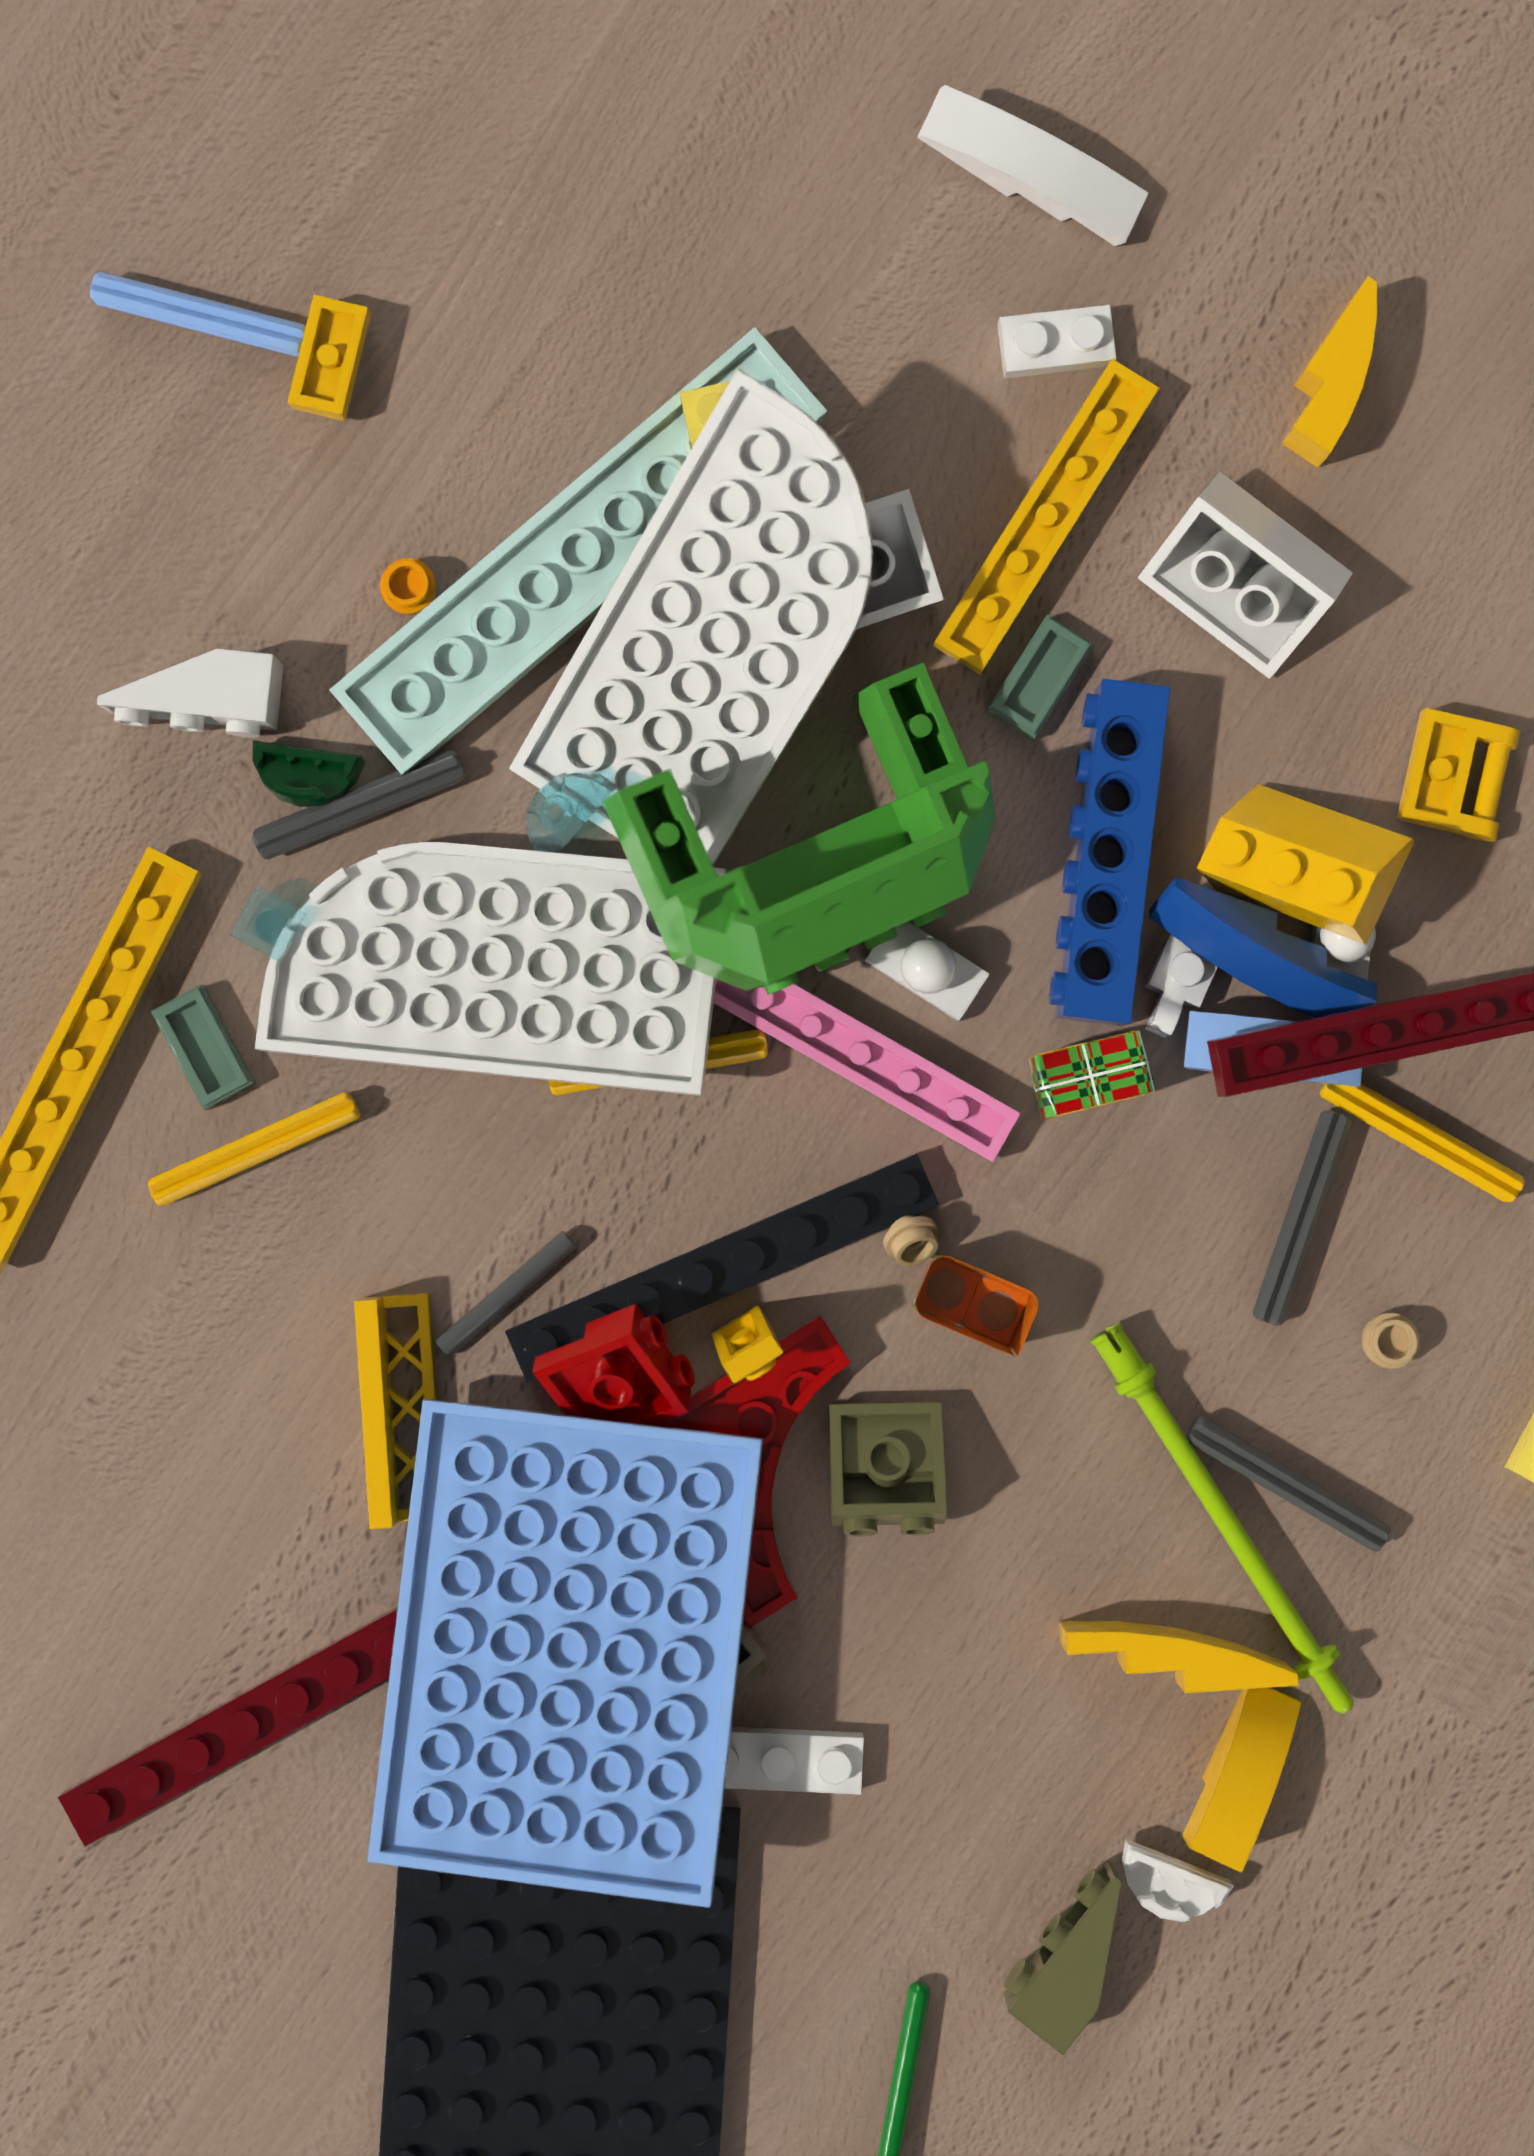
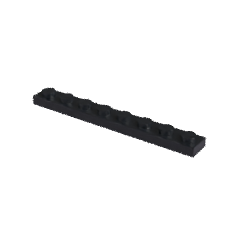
M915 1153L511 1327L505 1333L526 1383L537 1379L532 1372L535 1357L583 1339L588 1322L636 1304L645 1317L655 1315L662 1324H665L890 1227L896 1220L904 1216L917 1215L939 1205V1202L920 1158Z

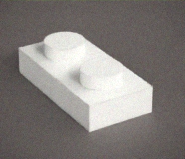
M1110 305L999 317L997 325L1004 379L1107 367L1111 359L1117 360Z

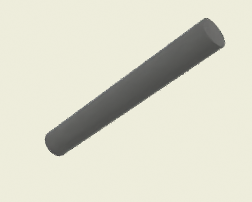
M562 1230L435 1341L439 1348L448 1357L456 1353L574 1251L577 1246L573 1240Z

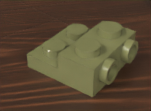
M942 1402L829 1404L832 1526H843L844 1534L847 1536L863 1537L877 1534L878 1525H900V1532L902 1534L918 1536L934 1533V1524H945L947 1498Z

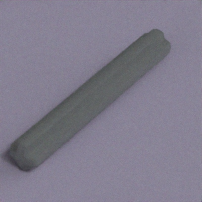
M455 750L446 751L422 761L407 774L402 775L399 771L347 791L341 798L323 806H310L258 827L253 831L255 846L263 859L269 860L462 782L466 778L465 769Z
M1323 1111L1320 1114L1253 1309V1316L1260 1321L1275 1326H1281L1285 1321L1352 1126V1120L1343 1114L1334 1111Z
M1199 1416L1189 1428L1186 1438L1191 1445L1366 1548L1377 1552L1388 1539L1390 1527L1207 1418Z

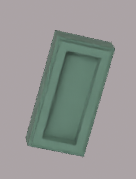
M1046 615L986 712L1033 741L1094 643L1051 616Z
M199 985L151 1011L203 1110H209L257 1084L205 986Z

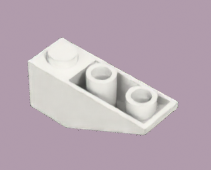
M215 649L99 695L97 697V705L107 712L114 714V722L119 724L146 727L148 726L149 718L170 720L169 727L181 731L204 732L205 724L226 726L225 733L229 735L259 738L260 729L277 731L284 665L273 654Z

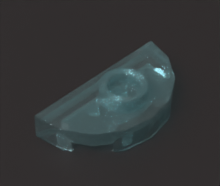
M576 772L558 774L536 792L527 809L526 831L533 851L560 853L603 804L602 801L607 799L618 785L598 773L587 775Z

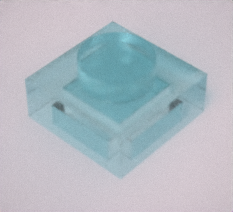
M256 886L230 936L281 963L283 953L294 940L308 913Z

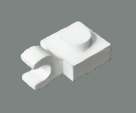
M1171 934L1166 937L1145 985L1146 988L1160 993L1146 1023L1145 1030L1163 1038H1166L1167 1035H1172L1180 1017L1183 1004L1195 1010L1200 1008L1217 969V966L1196 954Z

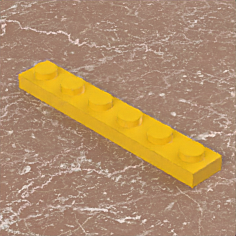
M1111 359L933 644L935 648L981 675L1152 402L1159 387L1116 360Z

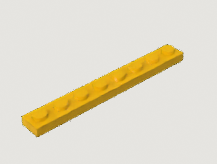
M149 846L0 1139V1274L3 1272L203 875V873Z

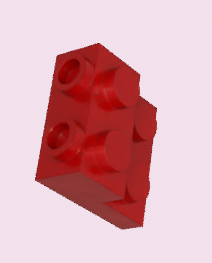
M636 1304L588 1322L583 1339L535 1357L532 1371L565 1415L656 1425L688 1413L691 1387L695 1384L694 1370L688 1358L683 1354L674 1357L666 1347L667 1336L659 1318L655 1315L645 1317Z

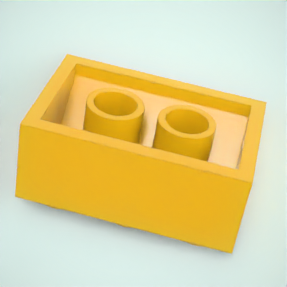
M1257 784L1220 817L1197 869L1216 889L1366 945L1411 851L1414 840L1399 833Z

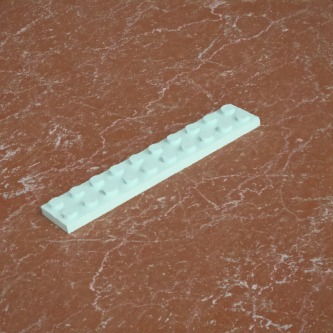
M755 327L679 391L684 392L731 381L736 370L739 369L794 403L810 415L818 424L822 423L828 414L824 406ZM679 392L329 689L402 775L409 773L422 761L427 760L597 615L692 449Z

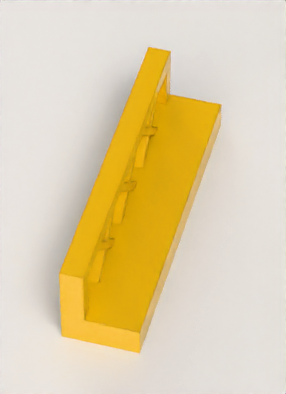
M430 1293L364 1297L354 1301L370 1529L393 1528L397 1522L408 1521L410 1507L400 1508L398 1484L411 1469L414 1470L416 1455L412 1457L395 1442L394 1428L407 1413L420 1423L421 1412L414 1405L422 1396L424 1399L437 1400ZM417 1306L419 1330L406 1345L388 1331L386 1308ZM418 1340H420L421 1359L411 1351V1348ZM389 1344L399 1352L391 1362ZM404 1357L422 1372L423 1386L410 1401L404 1398L391 1385V1372ZM393 1400L403 1408L395 1418L393 1414ZM396 1455L407 1464L399 1474L397 1472Z

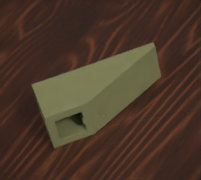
M1108 1860L1098 1872L1092 1869L1083 1877L1074 1893L1076 1901L1064 1916L1057 1914L1047 1923L1039 1938L1040 1947L1029 1961L1021 1959L1017 1962L1004 1983L1006 1988L1004 1997L1009 2013L1062 2055L1066 2053L1099 2010L1122 1884L1114 1865Z

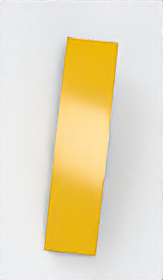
M1059 1621L1061 1645L1067 1655L1117 1652L1118 1663L1126 1674L1175 1671V1681L1184 1693L1299 1686L1298 1674L1286 1662L1232 1641L1175 1627L1133 1622Z

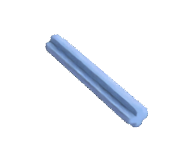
M105 272L95 273L90 287V298L99 306L287 355L299 356L306 327L301 323Z

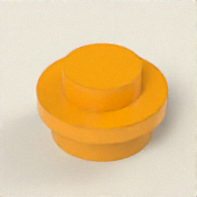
M403 558L391 563L385 569L380 581V591L384 601L392 610L403 615H415L434 601L437 583L433 572L425 563L413 558Z

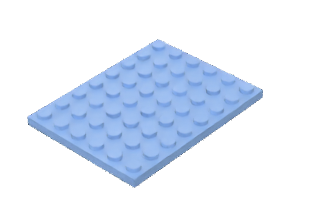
M434 1399L423 1400L367 1862L710 1908L713 1899L763 1438Z

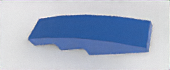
M1175 877L1149 909L1150 919L1196 954L1242 983L1294 1010L1317 1018L1372 1006L1377 1001V983L1327 966V948L1278 931L1277 913L1178 877Z

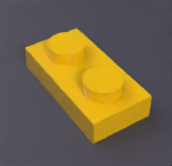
M313 294L287 402L291 409L346 422L371 318V312L368 307Z
M759 1305L754 1306L711 1333L721 1364L734 1384L745 1377L747 1380H753L764 1375L776 1364L775 1358L783 1354L770 1322Z

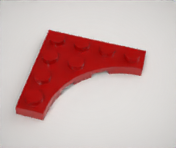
M821 1314L778 1340L783 1354L775 1358L776 1364L767 1373L753 1380H747L745 1377L735 1384L726 1373L690 1396L688 1413L655 1425L763 1438L743 1618L749 1628H752L798 1598L778 1552L772 1518V1491L782 1446L797 1416L822 1386L834 1375L851 1364Z

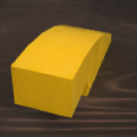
M1367 276L1294 384V387L1312 399L1281 444L1317 468L1332 452L1343 433L1364 386L1373 352L1377 321V282Z
M1274 1688L1242 1689L1202 1776V1780L1205 1782L1204 1789L1182 1834L1190 1849L1234 1870L1243 1872L1271 1804L1287 1757L1301 1707L1300 1700Z

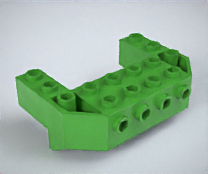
M923 662L877 681L852 696L897 800L742 868H737L717 877L671 769L618 790L602 801L672 961L745 991L764 986L769 995L799 982L796 972L814 964L817 971L820 972L849 959L846 949L863 941L868 950L898 937L895 927L907 921L913 920L915 927H919L946 915L947 913L943 905L970 893L995 821L990 770L986 761L968 768Z

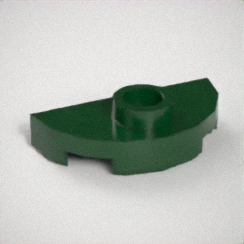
M253 740L252 761L264 786L279 800L299 807L323 806L341 798L357 783L365 765L362 755Z

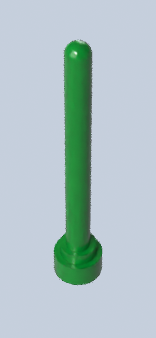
M915 1981L908 1988L878 2156H901L930 1999V1988L923 1981Z

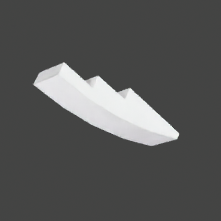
M947 85L940 88L917 137L1008 197L1018 193L1061 222L1072 218L1115 247L1126 243L1148 196V192L1052 134L1000 108Z

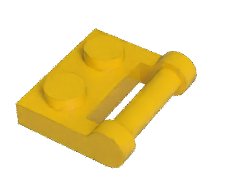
M1430 708L1420 711L1396 820L1461 834L1474 840L1495 842L1500 825L1498 822H1495L1509 754L1510 750L1517 748L1520 731L1512 727ZM1477 741L1487 745L1488 748L1474 811L1471 816L1460 812Z

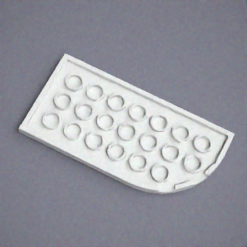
M736 370L509 767L511 771L617 838L618 836L602 801L618 790L671 769L706 852L714 866L858 627L868 597L873 564L872 532L869 513L861 487L841 449L810 415L744 371Z
M447 842L409 843L377 851L378 854L365 858L346 869L342 867L309 894L311 898L296 914L289 927L285 926L274 946L265 972L255 1049L259 1051L703 1096L716 979L672 961L627 859ZM714 868L717 877L728 873L726 869Z

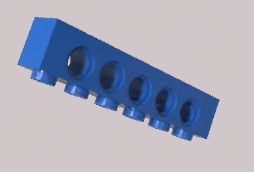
M1102 679L1095 688V694L1087 693L1085 696L1082 727L1091 728L1088 750H1079L1075 772V782L1084 783L1082 805L1073 804L1069 822V838L1077 839L1075 861L1066 860L1062 882V893L1071 894L1069 915H1060L1056 932V949L1064 950L1062 972L1053 971L1049 991V1004L1058 1005L1056 1016L1058 1019L1116 1026L1131 1024L1170 694L1169 686ZM1115 729L1127 732L1134 743L1132 754L1121 756L1112 752L1107 744V733ZM1113 784L1123 789L1127 796L1125 810L1114 812L1108 810L1102 804L1100 799L1102 786ZM1106 839L1118 846L1121 859L1117 867L1107 868L1096 861L1093 853L1096 841ZM1100 894L1110 899L1114 906V916L1110 923L1100 924L1090 918L1087 912V902L1090 896ZM1086 950H1097L1105 956L1108 969L1106 975L1101 980L1090 979L1082 972L1080 959Z

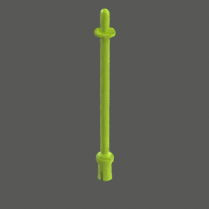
M1120 1321L1106 1327L1105 1330L1114 1342L1116 1350L1105 1333H1097L1090 1339L1092 1346H1095L1117 1380L1113 1385L1119 1396L1126 1395L1128 1398H1133L1137 1401L1299 1654L1301 1660L1293 1669L1298 1674V1679L1303 1680L1313 1676L1336 1712L1341 1714L1350 1712L1353 1708L1354 1700L1332 1666L1340 1656L1339 1649L1333 1644L1319 1646L1154 1388L1156 1381L1154 1376L1157 1374V1370L1152 1362H1144L1124 1331Z

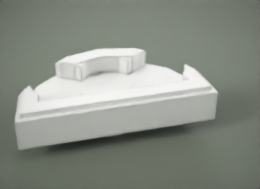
M1125 1839L1122 1864L1126 1882L1142 1907L1162 1919L1179 1922L1190 1921V1917L1203 1915L1213 1907L1216 1909L1220 1907L1234 1887L1231 1880Z

